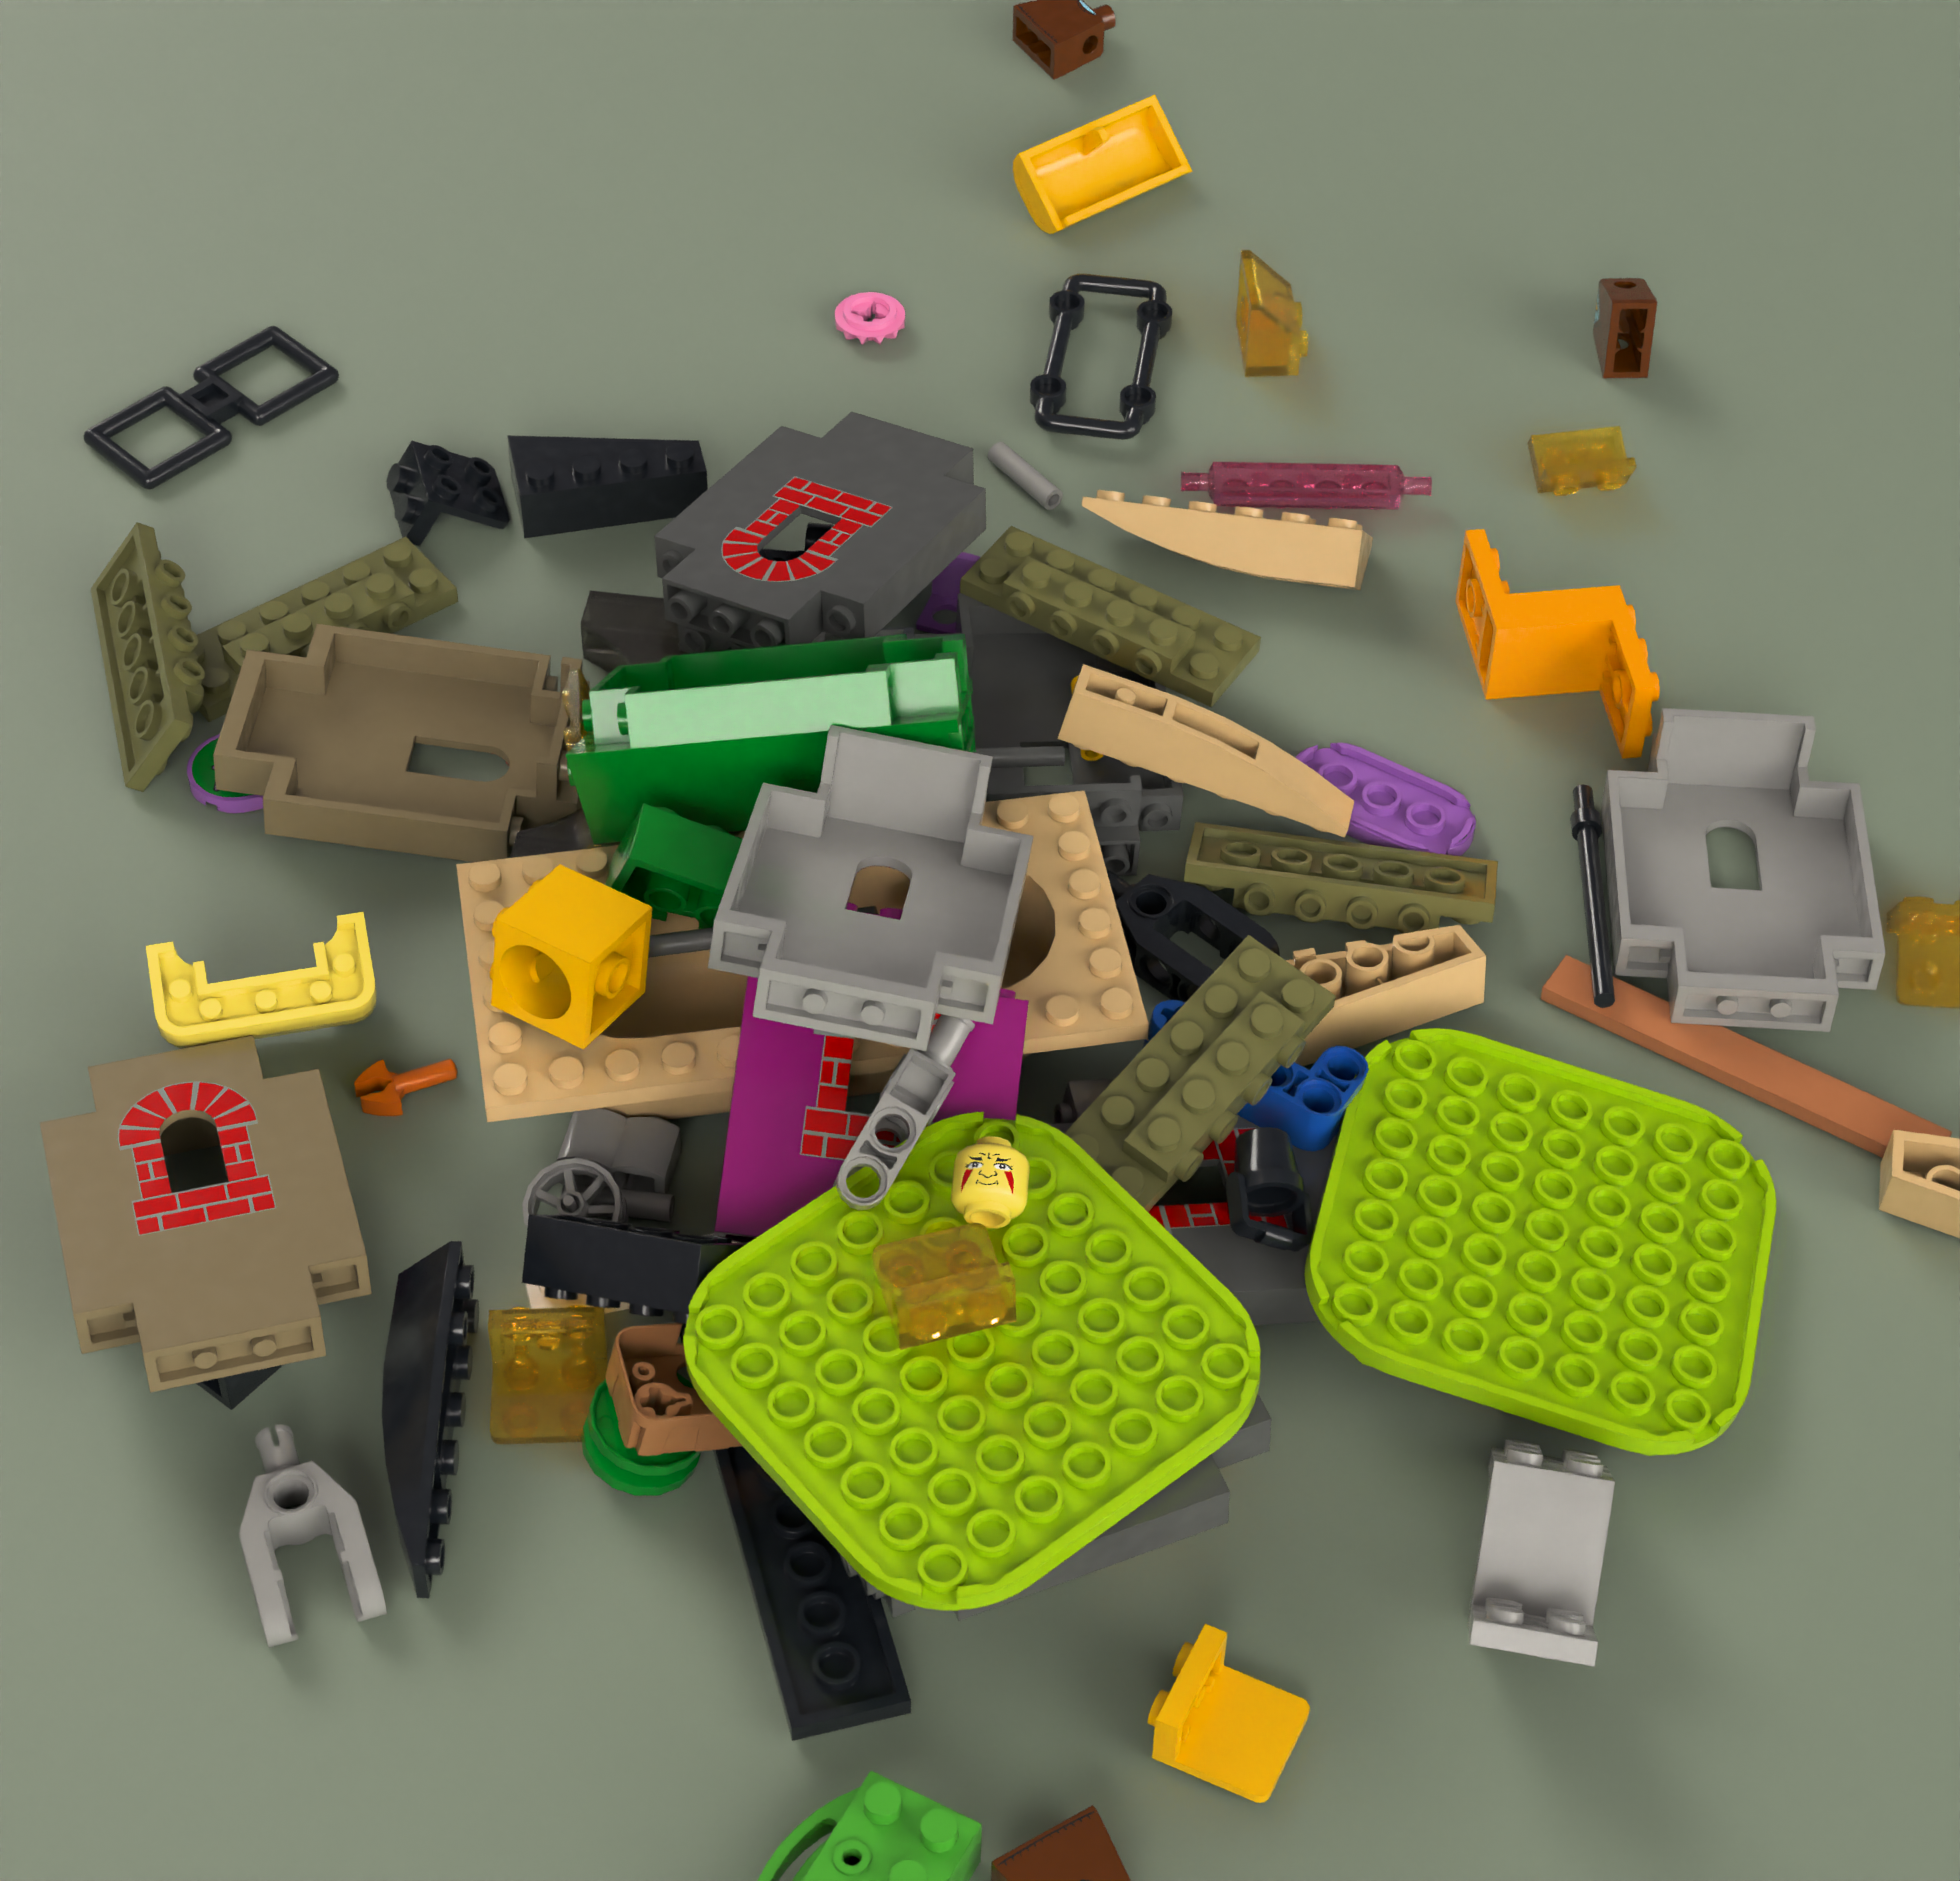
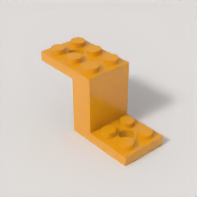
M1485 529L1466 530L1455 602L1485 699L1599 691L1622 759L1641 757L1645 737H1649L1652 734L1651 706L1652 702L1659 699L1660 685L1657 673L1650 672L1647 664L1648 651L1644 638H1638L1636 633L1634 607L1632 604H1626L1620 585L1510 594L1507 580L1501 581L1499 576L1500 560L1497 548H1490Z

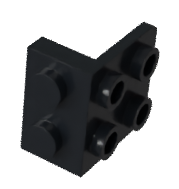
M411 441L398 464H393L388 472L386 485L391 494L395 518L398 521L402 538L406 536L414 545L421 546L441 512L498 529H504L510 521L496 471L493 466L481 458H469L449 452L438 445L429 446Z

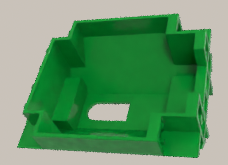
M907 634L832 640L665 656L659 662L617 666L589 691V699L582 701L583 724L585 731L589 733L566 754L569 783L571 787H576L593 843L621 842L643 803L653 807L671 809L681 817L703 825L718 826L727 832L746 831L763 783L817 793L821 782L827 736L831 725L972 753L976 752L975 725L971 700L973 682L972 679H969L965 634L907 639Z

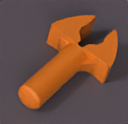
M384 1059L368 1067L355 1080V1093L357 1098L360 1097L362 1112L377 1116L403 1115L401 1100L405 1094L457 1078L458 1071L454 1061L446 1059L397 1074L388 1071Z

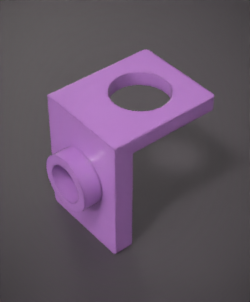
M962 552L932 581V594L916 622L917 630L932 634L956 633V622L941 624L936 622L932 616L941 610L957 611L960 579L980 559V556Z

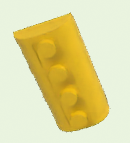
M1155 95L1017 154L1013 161V176L1019 194L1035 224L1048 234L1063 230L1192 172Z

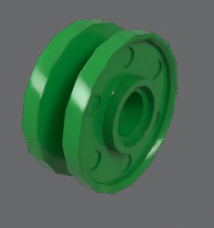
M677 1373V1378L683 1385L694 1388L691 1382ZM606 1379L597 1386L581 1432L583 1455L594 1474L612 1488L635 1496H659L681 1487L695 1472L702 1451L639 1456L636 1447L626 1448L621 1438L618 1427L619 1421L612 1396L609 1394Z

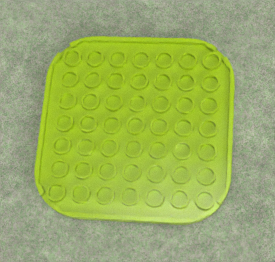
M1441 1028L1411 1030L1408 1038L1389 1043L1386 1039L1374 1047L1365 1056L1369 1070L1364 1084L1346 1108L1340 1124L1305 1261V1283L1310 1303L1330 1335L1343 1348L1354 1355L1359 1362L1366 1366H1371L1392 1376L1626 1451L1641 1453L1647 1456L1680 1454L1701 1448L1721 1436L1738 1415L1751 1384L1776 1215V1193L1769 1170L1763 1159L1755 1161L1752 1155L1740 1143L1743 1135L1722 1118L1684 1100L1464 1031Z
M973 1112L956 1115L933 1123L924 1128L886 1196L877 1206L868 1210H857L849 1207L841 1199L836 1185L720 1262L697 1288L688 1306L689 1315L685 1327V1335H683L688 1374L701 1400L854 1570L876 1589L894 1599L910 1605L935 1610L956 1611L974 1609L1003 1601L1018 1594L1228 1442L1248 1418L1258 1394L1261 1372L1259 1338L1255 1326L1241 1302L1075 1141L1049 1124L1019 1114L1016 1115L1015 1121L984 1118V1112ZM988 1136L1008 1140L1012 1148L1025 1155L1030 1165L1028 1196L1025 1209L1020 1215L1011 1219L1008 1225L1000 1228H982L966 1222L964 1215L958 1212L951 1202L953 1168L957 1153L967 1146L976 1144L978 1139ZM907 1139L898 1144L897 1146H895L894 1148L903 1145L907 1141ZM863 1167L846 1179L849 1191L854 1196L860 1198H868L874 1195L880 1186L876 1172L868 1167Z

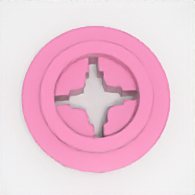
M877 292L854 294L842 300L836 307V330L842 331L846 340L859 338L862 345L872 340L881 344L884 337L895 339L898 331L905 328V310L898 300L886 294ZM872 314H875V319L872 322H867L872 317Z

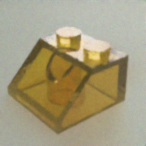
M1241 250L1235 323L1245 377L1298 375L1300 357H1307L1308 353L1307 331L1299 330L1302 327L1301 302H1294L1291 284L1251 250Z

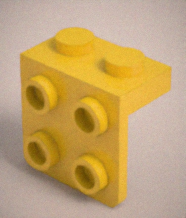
M1205 1623L1195 1644L1187 1641L1183 1644L1173 1668L1172 1675L1177 1677L1170 1692L1161 1689L1151 1707L1148 1724L1155 1727L1152 1758L1253 1802L1262 1803L1270 1798L1307 1722L1310 1706L1305 1699L1225 1666L1227 1632Z

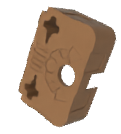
M682 1323L631 1326L619 1331L615 1338L606 1371V1382L619 1421L618 1427L622 1441L626 1448L636 1447L639 1456H654L684 1451L719 1450L742 1446L708 1409L695 1388L683 1385L677 1378L676 1372L682 1367L687 1366L683 1343L677 1344Z

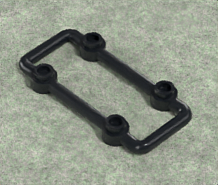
M1075 274L1065 280L1062 291H1058L1050 297L1049 318L1053 322L1054 327L1043 375L1035 377L1030 383V403L1035 409V422L1040 428L1056 433L1118 440L1133 438L1140 432L1142 425L1146 424L1155 413L1156 393L1150 388L1158 342L1166 336L1172 324V308L1166 303L1167 294L1162 285L1148 280ZM1079 291L1149 298L1148 301L1141 303L1137 308L1136 325L1142 337L1132 385L1126 386L1120 392L1119 410L1125 421L1056 414L1066 402V383L1061 378L1070 332L1077 328L1084 318L1085 300L1079 294Z

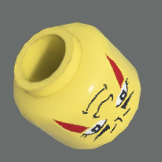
M994 1136L982 1137L977 1140L976 1144L967 1146L957 1153L953 1168L951 1202L955 1209L964 1215L966 1222L982 1228H1000L1008 1225L1011 1219L1024 1211L1027 1203L1030 1171L1027 1158L1023 1153L1012 1148L1008 1140Z

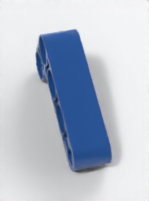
M1166 1000L1155 1006L1149 1023L1148 1040H1144L1142 1049L1185 1002ZM1334 1046L1325 1050L1310 1070L1295 1062L1289 1068L1281 1065L1271 1076L1272 1083L1263 1098L1254 1106L1247 1102L1237 1115L1260 1128L1271 1127L1287 1132L1291 1138L1292 1145L1305 1151L1322 1150L1330 1144L1339 1132L1346 1108L1364 1084L1369 1070L1368 1062L1355 1049L1347 1046Z

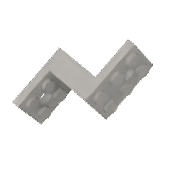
M1505 1439L1504 1448L1491 1446L1488 1463L1490 1480L1467 1620L1470 1645L1595 1667L1598 1639L1593 1628L1615 1480L1607 1466L1600 1464L1601 1460L1598 1459L1597 1454L1563 1449L1562 1458L1541 1454L1542 1450L1539 1449V1444Z

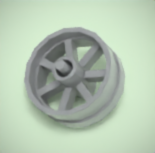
M581 1158L558 1160L540 1170L528 1185L522 1203L526 1227H528L529 1215L537 1214L541 1201L558 1209L559 1213L555 1215H574L588 1218L612 1217L611 1221L628 1222L627 1201L612 1175L596 1162ZM586 1175L596 1178L582 1195L577 1192L575 1176ZM565 1179L567 1191L562 1193L559 1198L547 1193L553 1185ZM608 1185L613 1193L615 1205H590L604 1187Z

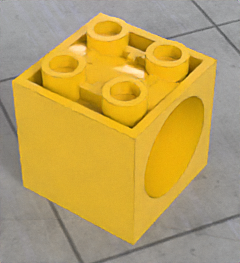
M559 864L542 880H536L530 886L527 893L512 906L503 908L493 923L492 936L495 938L494 961L489 974L492 980L491 1005L584 1050L645 993L653 907Z

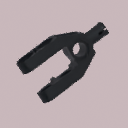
M1106 868L1135 975L1170 1000H1180L1186 1003L1214 972V970L1170 940L1178 931H1184L1187 934L1193 932L1219 950L1220 957L1224 960L1248 935L1280 956L1276 940L1265 928L1207 888L1148 874L1138 883L1130 885Z

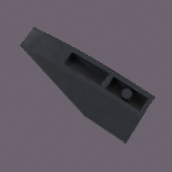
M462 1241L446 1243L398 1274L383 1367L382 1425L386 1469L401 1547L417 1598L430 1597L433 1575H442L444 1569L445 1542L444 1539H438L440 1524L449 1525L451 1520L452 1492L451 1489H445L447 1475H456L458 1471L459 1443L458 1440L452 1439L454 1427H463L465 1422L466 1396L465 1392H459L461 1380H470L472 1373L473 1353L472 1346L466 1345L468 1333H477L479 1324L478 1299H472L475 1280L474 1266L465 1265Z

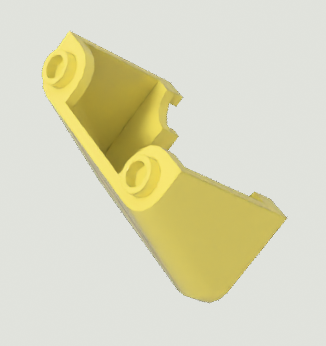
M364 912L337 916V931L333 938L325 945L324 942L313 943L317 967L208 984L204 961L193 962V965L184 962L177 955L173 942L146 946L155 1018L161 1036L168 1043L184 1049L252 1035L254 1040L354 1024L365 1020L372 1014L376 1006L377 991Z

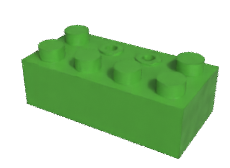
M870 1770L859 1788L837 1797L800 1823L776 1849L757 1881H779L787 1868L806 1849L829 1833H831L829 1838L811 1854L792 1881H969L981 1862L982 1824ZM851 1856L860 1859L857 1865H847Z

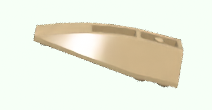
M1097 490L1096 498H1082V506L1125 531L1174 553L1221 569L1265 579L1360 590L1372 548L1373 537L1362 530L1363 525H1359L1357 521L1329 518L1328 526L1316 525V520L1311 519L1309 515L1282 512L1281 520L1263 518L1264 510L1248 507H1235V514L1232 515L1216 513L1217 504L1189 501L1188 509L1170 507L1171 499L1147 495H1143L1142 504L1124 502L1125 493L1107 490Z
M1083 664L1057 739L1071 743L1082 750H1091L1118 759L1128 766L1141 767L1167 776L1175 782L1187 783L1208 790L1221 798L1234 799L1263 809L1268 814L1283 816L1309 825L1317 831L1330 832L1345 838L1349 828L1354 800L1309 766L1272 742L1226 717L1178 696Z

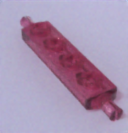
M1213 462L1209 468V473L1181 472V492L1208 491L1213 504L1226 507L1399 510L1403 495L1431 496L1432 477L1404 476L1398 465Z

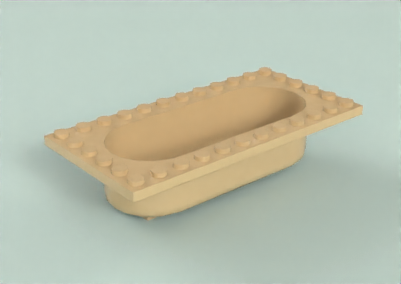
M1085 790L986 802L982 826L1033 836L1025 884L1001 986L1002 989L1014 991L1016 993L1015 999L1029 1001L1022 1060L1032 1053L1143 1039L1148 1040L1149 1023ZM746 831L728 833L743 839ZM618 845L456 864L487 1122L597 1108L618 1113L626 1118L657 1116L665 1120L730 1112L747 976L708 968L710 950L648 958L645 993L584 1050L491 1005L492 980L489 974L494 961L495 938L492 936V927L499 912L505 907L512 906L527 893L530 886L536 880H542L559 864L605 885L613 854ZM884 866L866 867L856 875L848 902L857 905L858 908L876 906L878 914H880V909L883 908L903 909L910 880L905 874L893 868ZM668 913L666 921L651 920L650 935L696 930L699 928V922L696 918ZM854 1037L847 1097L882 1093L901 1058L909 1052V1048Z

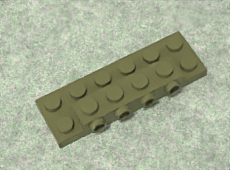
M137 522L91 587V595L125 787L144 792L155 775H160L163 772L168 757L179 742H184L190 735L193 726L192 714L199 710L204 698V688L201 685V681L205 677V671L197 663V654L194 652V648L198 644V637L191 630V622L188 620V615L192 610V606L184 597L185 592L181 586L185 579V572L175 562L161 560V552L158 550L154 528Z
M1010 526L960 579V593L1211 708L1260 649V636L1013 526Z
M405 536L197 635L198 644L194 648L198 658L197 663L205 671V677L201 681V685L204 688V698L198 711L208 722L227 714L247 650L307 657L316 624L393 634L457 603V587Z
M1195 822L1185 864L1184 882L1194 883L1207 888L1209 891H1217L1224 888L1235 889L1233 907L1244 909L1246 912L1257 916L1279 913L1294 915L1304 922L1317 923L1323 920L1346 922L1349 926L1356 929H1372L1377 926L1397 929L1404 934L1439 928L1440 916L1451 917L1454 921L1467 925L1477 924L1481 921L1492 923L1496 899L1498 861Z
M1248 935L1064 1134L1075 1141L1149 1212L1178 1179L1185 1182L1196 1172L1204 1158L1202 1152L1213 1140L1219 1144L1228 1137L1238 1121L1237 1113L1247 1102L1254 1106L1263 1098L1272 1083L1271 1076L1281 1065L1289 1068L1298 1059L1306 1045L1304 1039L1332 1010L1336 996Z

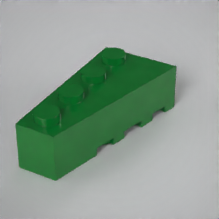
M643 803L613 854L605 885L652 906V919L666 921L668 913L696 918L699 922L698 929L711 928L714 926V919L743 839L729 834L721 827L703 825L681 817L671 809L653 807Z

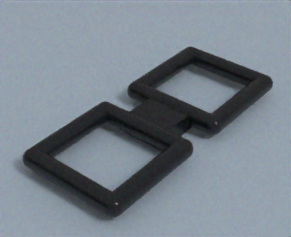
M269 326L197 367L193 372L194 380L199 383L182 394L177 393L168 386L161 387L87 429L83 438L87 445L142 487L154 489L228 446L232 441V434L221 423L237 414H241L254 425H264L336 383L339 379V372L277 326ZM271 346L276 347L313 374L260 406L220 377V375ZM164 407L169 408L206 436L151 469L110 439Z

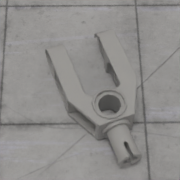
M941 1014L936 1025L931 1030L927 1050L922 1051L910 1048L907 1055L904 1054L883 1089L877 1106L843 1162L833 1184V1187L837 1185V1191L841 1199L849 1207L857 1210H868L877 1206L886 1196L924 1128L930 1126L954 1084L952 1080L956 1073L953 1072L950 1066L969 1032H972L975 1026L971 1020ZM889 1131L898 1137L900 1143L906 1139L907 1141L899 1147L889 1148L878 1141L875 1133ZM863 1167L871 1168L879 1178L880 1186L878 1191L868 1198L854 1196L846 1185V1179Z
M281 1424L275 1425L279 1446H274L269 1427L261 1430L255 1437V1443L259 1449L266 1474L254 1478L239 1530L243 1555L268 1648L298 1640L282 1573L278 1568L274 1552L280 1546L305 1544L322 1534L331 1535L357 1622L387 1614L380 1580L356 1500L314 1461L300 1464L293 1440V1432L289 1426ZM291 1505H302L295 1509H285Z

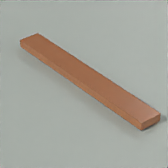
M1568 955L1563 958L1542 987L1541 1000L1881 1158L1884 1156L1893 1129L1951 1137L1952 1131L1723 1026L1671 1023L1668 1001L1614 976L1615 1002L1610 1007L1600 1008L1594 1004L1590 965Z

